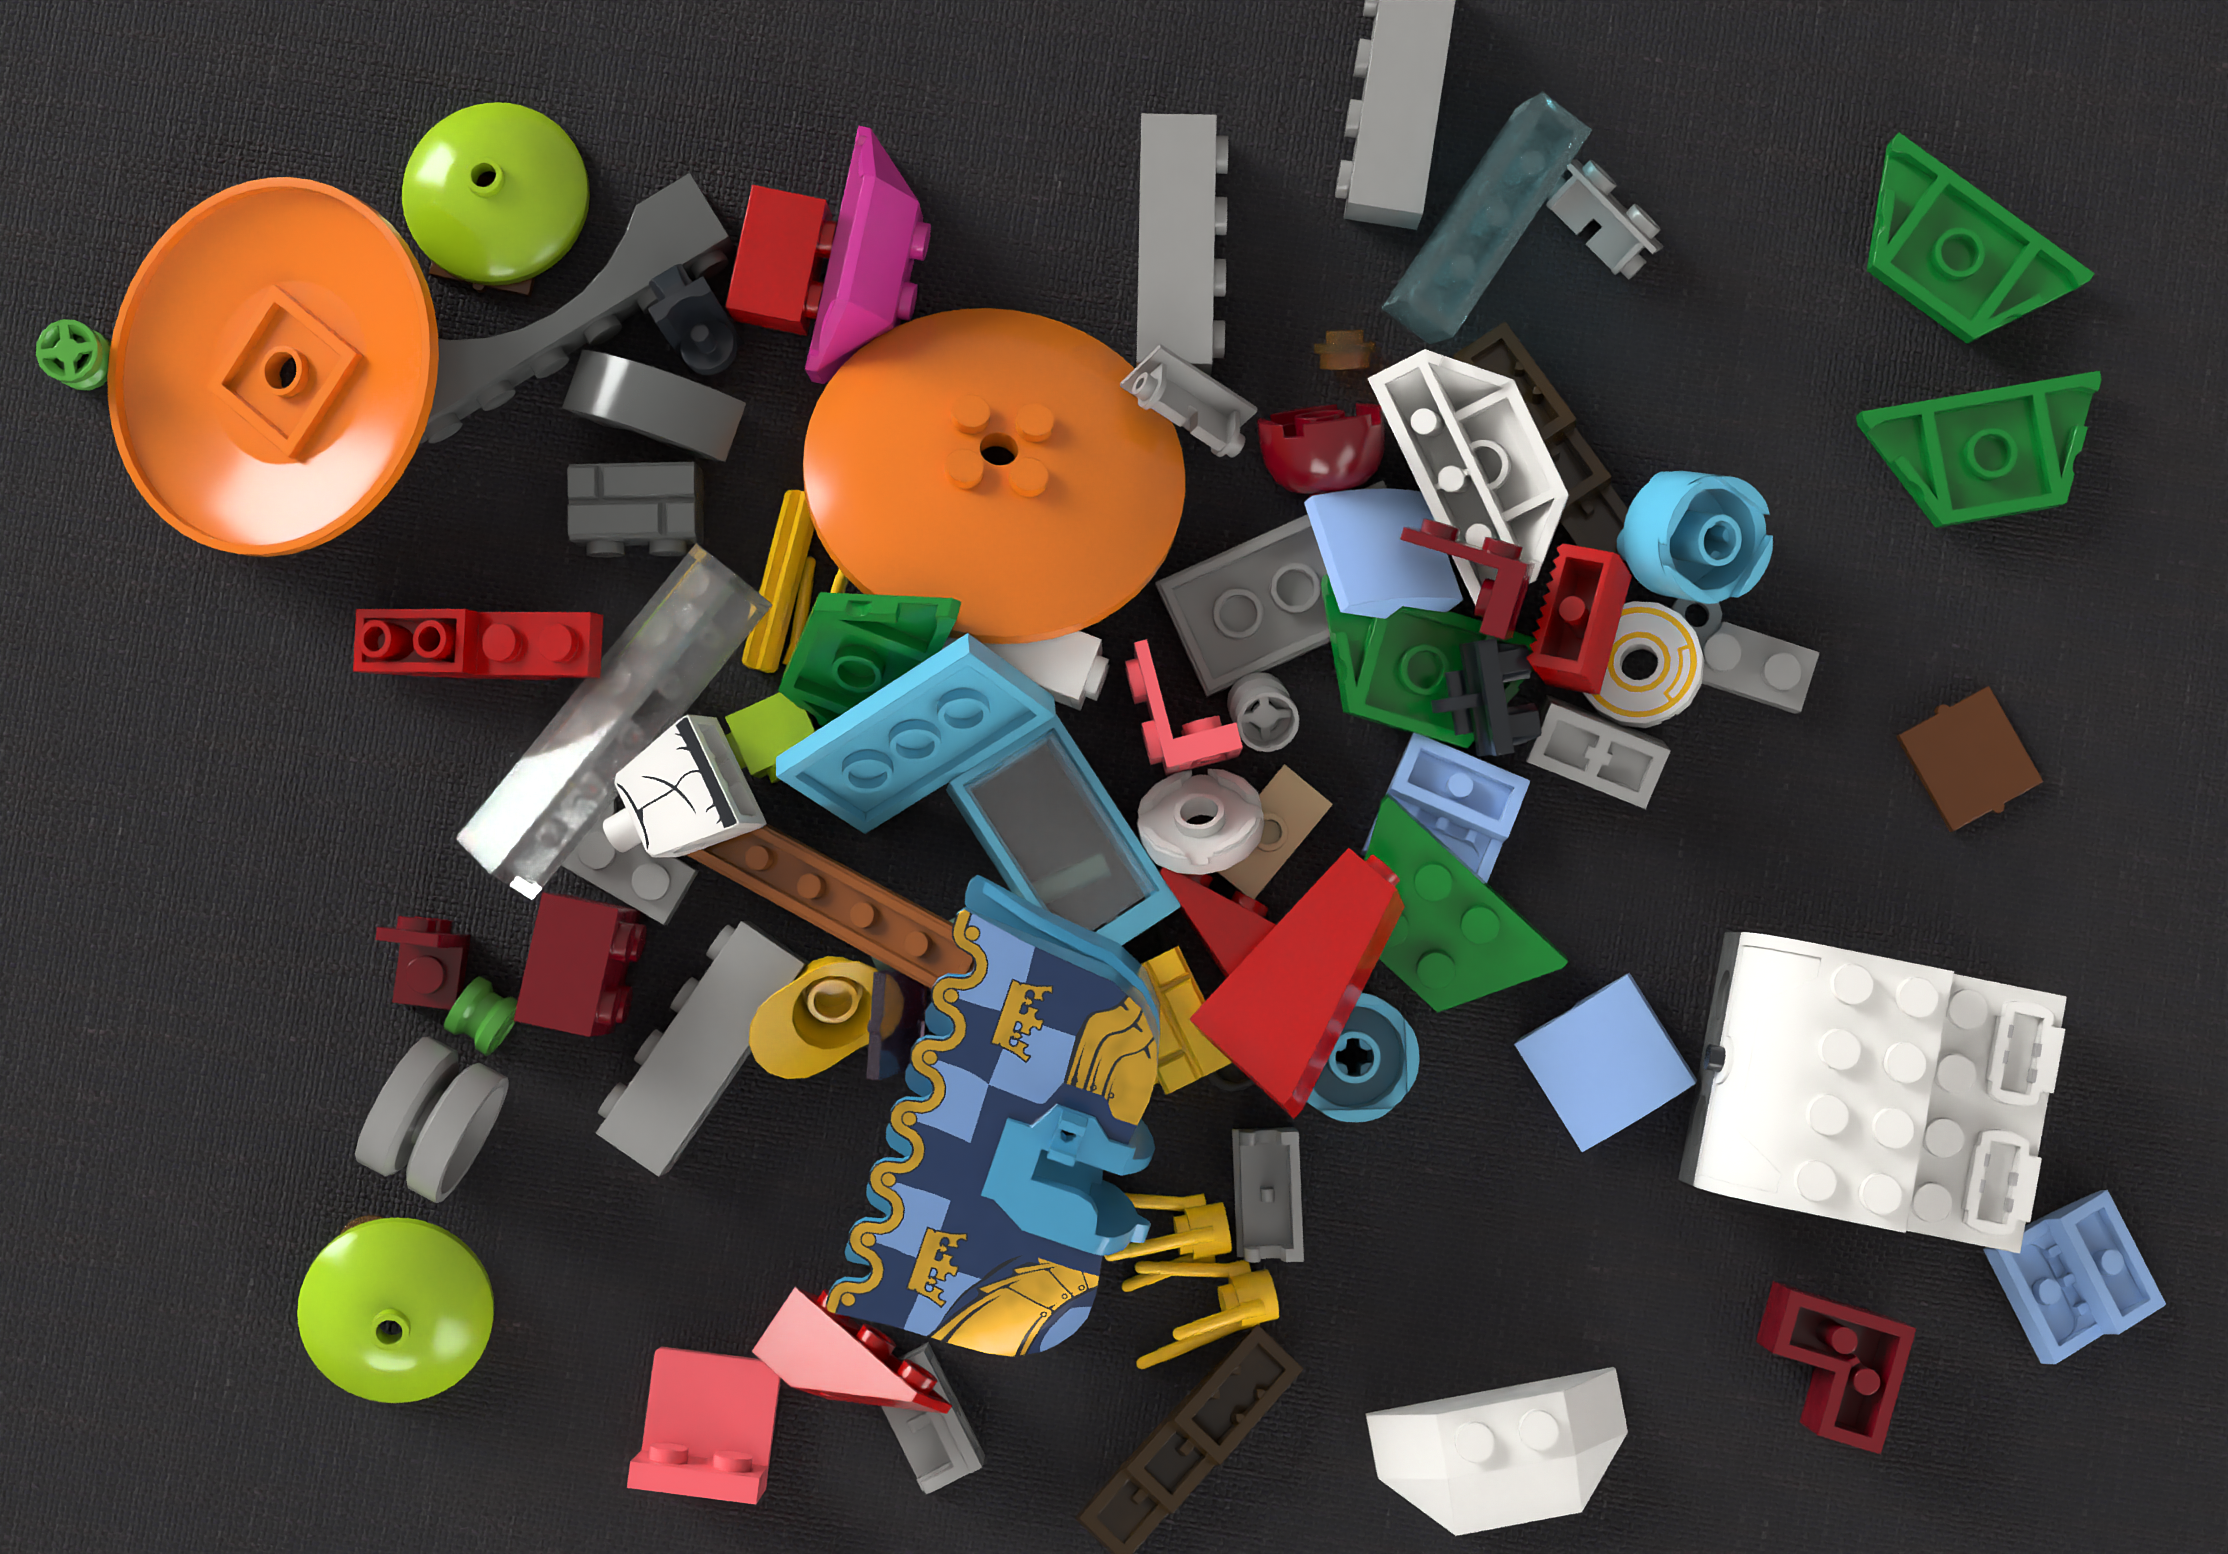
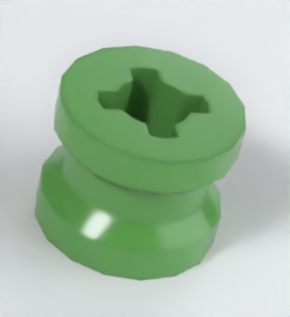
M62 319L51 323L42 331L36 343V357L39 366L48 376L76 390L90 391L101 387L107 381L111 343L104 335L92 330L83 323L76 320ZM89 354L80 364V368L77 369V362L81 359L82 355Z
M478 976L466 987L451 1008L445 1020L444 1029L453 1035H467L474 1040L476 1050L485 1056H489L502 1043L516 1022L514 1021L518 1000L514 997L503 998L493 992L490 981L482 976Z

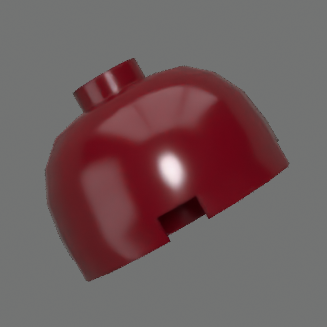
M1355 403L1356 416H1345L1344 410H1337V404L1277 412L1270 414L1271 421L1260 418L1257 420L1259 444L1265 466L1278 484L1291 492L1309 494V498L1319 494L1346 491L1347 489L1364 484L1378 470L1384 454L1385 425L1381 406Z

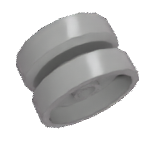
M430 1036L422 1037L410 1048L396 1066L376 1099L358 1139L355 1151L357 1162L383 1176L392 1175L407 1165L406 1181L408 1189L435 1203L444 1201L466 1174L486 1141L504 1103L509 1087L508 1077L481 1063L467 1067L458 1075V1051Z

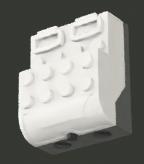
M1725 932L1678 1180L1706 1191L1756 1203L1903 1233L1911 1231L2020 1254L2025 1224L2031 1221L2042 1158L2038 1157L2049 1093H2054L2065 1034V1029L2061 1028L2067 997L1954 974V971L1800 940L1749 932Z

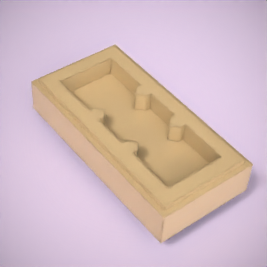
M1285 764L1259 794L1265 823L1260 843L1246 859L1226 870L1217 871L1219 875L1237 890L1252 899L1257 897L1333 805Z

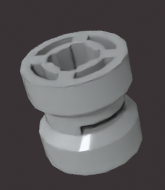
M1262 672L1244 675L1234 683L1228 693L1227 708L1232 722L1237 724L1240 738L1244 743L1257 751L1272 752L1282 749L1291 742L1298 731L1300 718L1297 707L1290 698L1283 683L1277 677ZM1258 701L1259 703L1251 711L1253 704Z

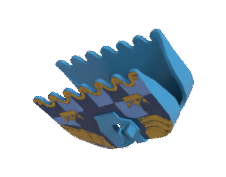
M976 875L969 881L965 893L966 907L957 912L952 926L953 941L959 949L972 956L974 968L967 974L947 973L939 977L932 986V1002L926 1009L925 1023L929 1031L937 1036L926 1035L917 1039L911 1048L910 1064L906 1068L905 1075L908 1087L921 1097L906 1096L897 1100L891 1108L889 1124L886 1128L888 1144L891 1148L904 1155V1158L884 1157L876 1161L869 1173L866 1196L870 1204L884 1212L886 1217H864L856 1221L849 1232V1240L844 1252L847 1261L870 1265L871 1272L863 1278L843 1277L837 1280L829 1291L826 1306L829 1312L891 1325L984 1353L1013 1357L1045 1351L1073 1335L1088 1318L1096 1297L1102 1256L1122 1251L1130 1242L1144 1243L1151 1226L1150 1221L1138 1215L1133 1203L1122 1190L1102 1180L1103 1170L1121 1176L1137 1173L1148 1167L1155 1151L1154 1140L1141 1117L1149 1103L1157 1076L1160 1040V1002L1146 969L1119 943L1046 911L994 882ZM1062 1130L1073 1133L1074 1135L1067 1136L1062 1132Z

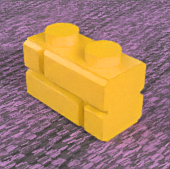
M1179 946L1141 963L1148 973L1160 1002L1159 1054L1157 1076L1154 1085L1160 1082L1167 1095L1231 1064L1232 1062L1202 1036L1189 1020L1205 1002V999Z

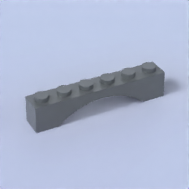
M688 173L635 206L626 233L608 264L582 293L555 313L522 329L488 338L438 339L439 362L437 384L432 409L419 444L427 440L429 443H437L452 436L462 427L460 420L479 408L488 411L503 405L515 395V386L533 375L537 378H544L557 372L568 363L569 358L567 355L586 343L596 346L610 340L621 331V322L640 310L645 314L650 313L648 308L659 301L651 289L649 281L674 265L682 264L690 279L696 278V280L702 276L707 280L721 272L729 264L727 258L736 253L737 250L691 174Z

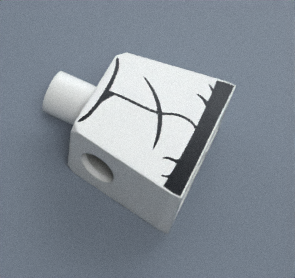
M687 714L616 774L615 785L625 808L605 819L603 828L607 839L619 852L624 853L642 842L646 852L651 857H680L754 831L767 823L717 718Z

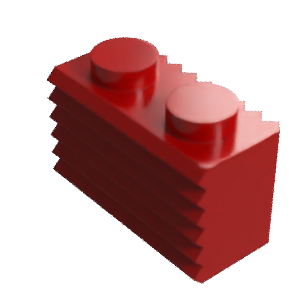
M1563 543L1556 548L1560 556L1553 560L1557 568L1549 572L1554 580L1546 584L1550 592L1543 596L1547 604L1541 607L1540 611L1544 616L1536 620L1540 629L1533 632L1537 641L1530 644V647L1534 653L1526 658L1546 685L1599 695L1632 575L1629 574L1630 571L1627 570L1625 563L1622 562L1621 555L1614 552Z

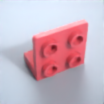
M1147 639L1134 642L1135 659L1125 661V670L1134 704L1146 701L1151 721L1141 723V731L1150 765L1162 762L1165 775L1168 776L1238 757L1243 746L1237 724L1232 723L1222 726L1219 716L1184 724L1181 731L1182 737L1173 739Z
M670 1347L658 1348L654 1354L642 1450L630 1461L627 1488L757 1504L767 1486L781 1378L761 1359Z

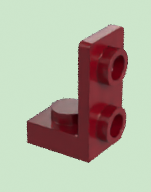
M1426 518L1423 519L1421 529L1403 527L1400 540L1498 569L1495 580L1485 578L1478 595L1474 614L1484 617L1480 633L1503 640L1512 638L1535 563L1520 559L1523 547L1490 537H1485L1482 547L1458 541L1460 528Z
M398 916L397 927H377L375 940L400 943L392 1003L451 1010L459 996L463 993L471 935L451 933L453 925L451 920L419 916Z

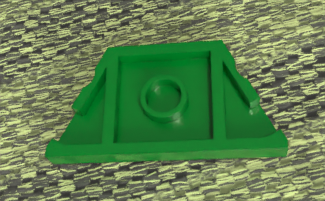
M1900 132L1887 145L1866 271L1966 344L2078 289L2089 282L2095 274Z
M2100 371L1862 411L1856 415L1857 426L1933 526L1939 528L2055 508L2067 503L2075 475L2073 472L2074 459L2082 450L2088 427L2084 426L2092 396L2095 392L2099 391L2102 379Z
M1328 574L1323 575L1321 589L1343 713L1411 734L1423 735L1457 748H1468L1474 741V734L1455 735L1451 711L1433 713L1431 700L1449 697L1445 673L1463 670L1459 644L1496 638L1497 644H1525L1530 655L1534 653L1530 644L1537 641V639L1515 631L1512 638L1505 640L1480 633L1482 621L1451 611L1445 613L1402 606L1386 619L1340 612ZM1525 679L1503 682L1507 703L1520 690L1518 686Z
M820 592L784 671L778 691L800 709L807 710L813 714L818 724L823 727L941 651L957 620L961 601L940 597Z
M1387 793L1381 800L1377 820L1364 861L1371 855H1374L1383 861L1400 879V882L1395 887L1405 908L1379 957L1390 970L1436 1012H1440L1562 969L1568 963L1567 956L1394 797Z

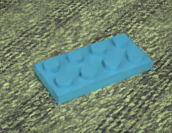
M967 633L777 756L776 777L866 834L1055 717L1054 696Z

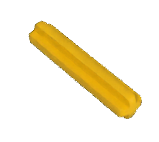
M788 490L784 494L742 656L743 665L765 673H774L778 669L814 531L804 491Z

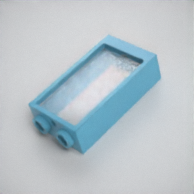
M1057 715L949 782L946 791L1011 892L1026 901L1090 931L1105 922L1107 925L1095 933L1111 939L1121 946L1181 907ZM1141 898H1146L1144 901H1142L1141 903H1139L1138 905H1136L1135 907L1131 908L1130 910H1128L1127 912L1118 917V913L1128 908Z

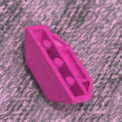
M858 126L851 164L805 365V371L811 381L820 384L830 381L840 367L859 349L878 336L899 326L901 319L911 321L918 291V285L909 282L914 259L924 261L930 240L931 224L923 222L919 201L871 128Z

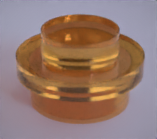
M1362 329L1326 330V342L1314 343V353L1320 354V369L1370 368V353L1376 352V342L1364 341V330Z

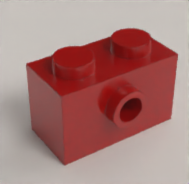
M752 185L725 306L734 321L807 336L810 319L817 318L824 282L819 281L823 259H830L837 227V221H832L833 215L827 200Z

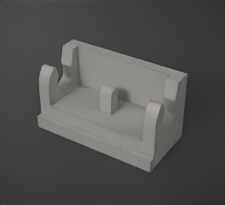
M1546 695L1540 710L1542 733L1541 736L1528 741L1526 761L1646 809L1671 751L1665 742Z
M1295 1127L1232 1129L1237 1257H1244L1246 1262H1260L1261 1259L1280 1258L1284 1262H1304L1299 1131Z
M929 1342L898 1357V1359L902 1363L905 1359L917 1363L938 1380L933 1389L952 1405L949 1412L943 1414L881 1406L917 1477L921 1490L925 1491L926 1494L983 1467L985 1454Z

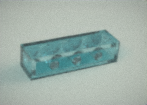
M1544 92L1518 105L1392 291L1382 309L1430 345L1454 337L1592 129Z

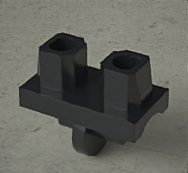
M677 264L649 281V285L659 302L649 307L648 310L690 375L695 372L701 375H714L731 365L736 356L737 347L744 343L704 277L702 276L692 282L682 264Z
M1496 638L1459 644L1463 670L1445 673L1449 697L1431 700L1432 712L1451 711L1455 735L1473 733L1477 756H1498L1515 753L1514 745H1519L1541 736L1539 713L1535 703L1507 707L1503 682L1530 678L1532 669L1526 658L1529 656L1527 645L1497 644Z

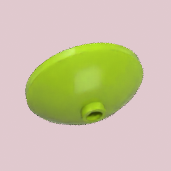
M499 102L483 103L461 109L432 127L414 149L405 170L402 186L404 216L413 238L431 261L447 273L459 279L481 285H508L522 282L543 273L555 265L571 249L582 231L590 199L589 180L584 161L566 132L553 120L540 112L517 104ZM487 171L496 173L495 180L491 185L487 187L477 186V179L482 173Z
M383 1218L357 1225L332 1240L318 1254L311 1264L300 1290L297 1310L298 1326L304 1347L311 1360L329 1380L340 1388L358 1397L384 1403L413 1402L432 1397L447 1390L460 1381L474 1367L485 1350L494 1320V1296L488 1274L481 1261L468 1245L457 1236L435 1224L422 1220ZM386 1320L395 1321L401 1326L402 1332L396 1335L386 1334L382 1331L379 1324Z

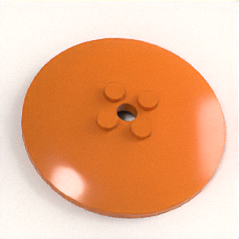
M293 177L265 178L227 188L189 210L167 230L140 265L121 304L111 341L107 375L108 405L117 448L136 488L164 521L183 535L214 549L246 556L272 557L308 550L336 538L366 517L388 495L416 452L428 422L437 384L439 345L435 309L428 284L417 259L393 225L362 200L333 186ZM293 357L296 362V375L292 383L283 388L280 371L284 363Z
M993 308L960 309L920 317L896 326L859 349L840 367L818 399L809 421L803 459L804 492L811 520L823 546L841 572L863 594L953 598L961 601L957 620L948 637L959 639L969 633L981 643H1031L1061 637L1098 623L1133 599L1153 578L1173 544L1182 515L1185 497V467L1182 448L1176 429L1170 420L1151 408L1148 410L1143 409L1138 405L1137 397L1120 387V383L1135 368L1104 343L1067 324L1036 314ZM1000 446L1009 450L1014 455L1015 460L1006 465H994L986 461L981 452L988 447Z

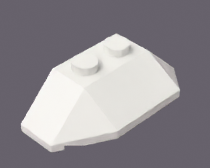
M1426 349L1369 377V383L1435 521L1460 528L1458 541L1482 547L1485 537H1490L1523 547L1520 559L1535 563L1529 584L1536 581L1565 508L1569 493L1515 380ZM1452 555L1476 606L1485 578L1495 580L1498 569Z
M1614 1367L1365 1413L1378 1479L1455 1536L1582 1512L1628 1433L1617 1373Z

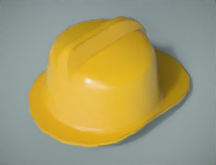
M826 956L813 960L803 968L793 982L775 992L758 1008L749 1029V1046L755 1061L768 1073L785 1079L808 1078L828 1069L857 1049L871 1043L886 1031L894 1017L896 998L891 984L876 968L860 961H851L844 957Z

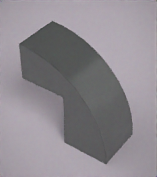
M582 350L562 408L605 427L633 430L696 458L726 462L746 403L705 385L642 363L605 353Z

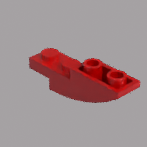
M356 609L353 671L390 675L513 680L600 678L603 615L593 612Z

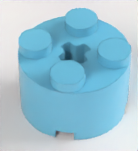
M1688 471L1659 472L1650 479L1649 483L1639 491L1632 501L1625 518L1624 528L1617 538V551L1621 555L1620 557L1627 562L1634 577L1648 590L1663 596L1705 604H1715L1730 597L1738 598L1749 592L1764 574L1773 550V536L1766 535L1764 514L1770 515L1762 495L1752 485L1739 478Z
M1361 993L1307 1102L1319 1112L1333 1119L1356 1123L1380 1118L1399 1104L1414 1084L1419 1068L1417 1038L1404 1016L1385 1000L1370 994ZM1354 1038L1357 1047L1367 1050V1060L1358 1061L1355 1066L1356 1072L1348 1073L1346 1065L1335 1060L1336 1051L1344 1050L1347 1045V1039Z

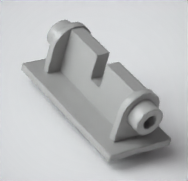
M1577 159L1568 160L1564 166L1573 176L1566 181L1558 174L1542 190V193L1549 199L1546 206L1576 235L1595 219L1602 227L1586 245L1611 269L1614 275L1621 272L1629 280L1647 262L1639 254L1645 247L1652 254L1664 247L1654 237L1661 230L1660 227L1638 205L1633 204L1627 210L1610 193L1617 186L1614 180L1593 160L1590 159L1584 166Z
M1161 344L1120 383L1121 388L1138 398V405L1145 410L1151 408L1179 427H1184L1190 431V434L1209 445L1211 452L1218 457H1222L1225 454L1235 457L1239 454L1245 444V436L1240 433V427L1257 412L1256 406Z

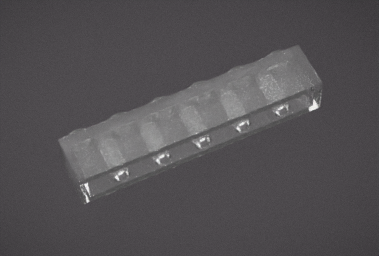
M696 543L601 659L600 678H586L458 834L456 839L492 876L533 900L619 795L615 785L616 774L684 715L773 604Z

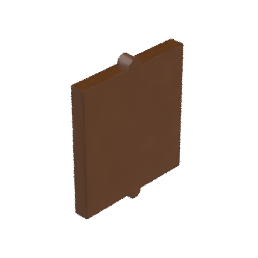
M1989 686L1950 707L1945 704L1937 706L1934 710L1935 715L1896 736L1949 832L1961 828L1988 812L2001 813L2005 808L2004 803L2043 782Z

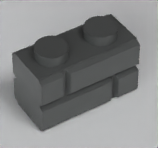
M695 462L569 464L567 468L569 499L568 536L569 540L579 547L586 546L587 556L621 557L625 555V546L649 545L650 555L682 556L687 554V544H703L704 482L702 469Z

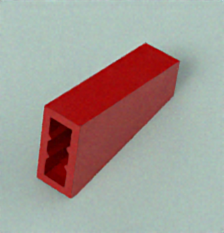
M1350 848L1339 857L1189 1018L1202 1036L1293 1119L1303 1110L1405 908L1395 887L1400 882L1399 877L1376 856L1371 855L1364 861Z

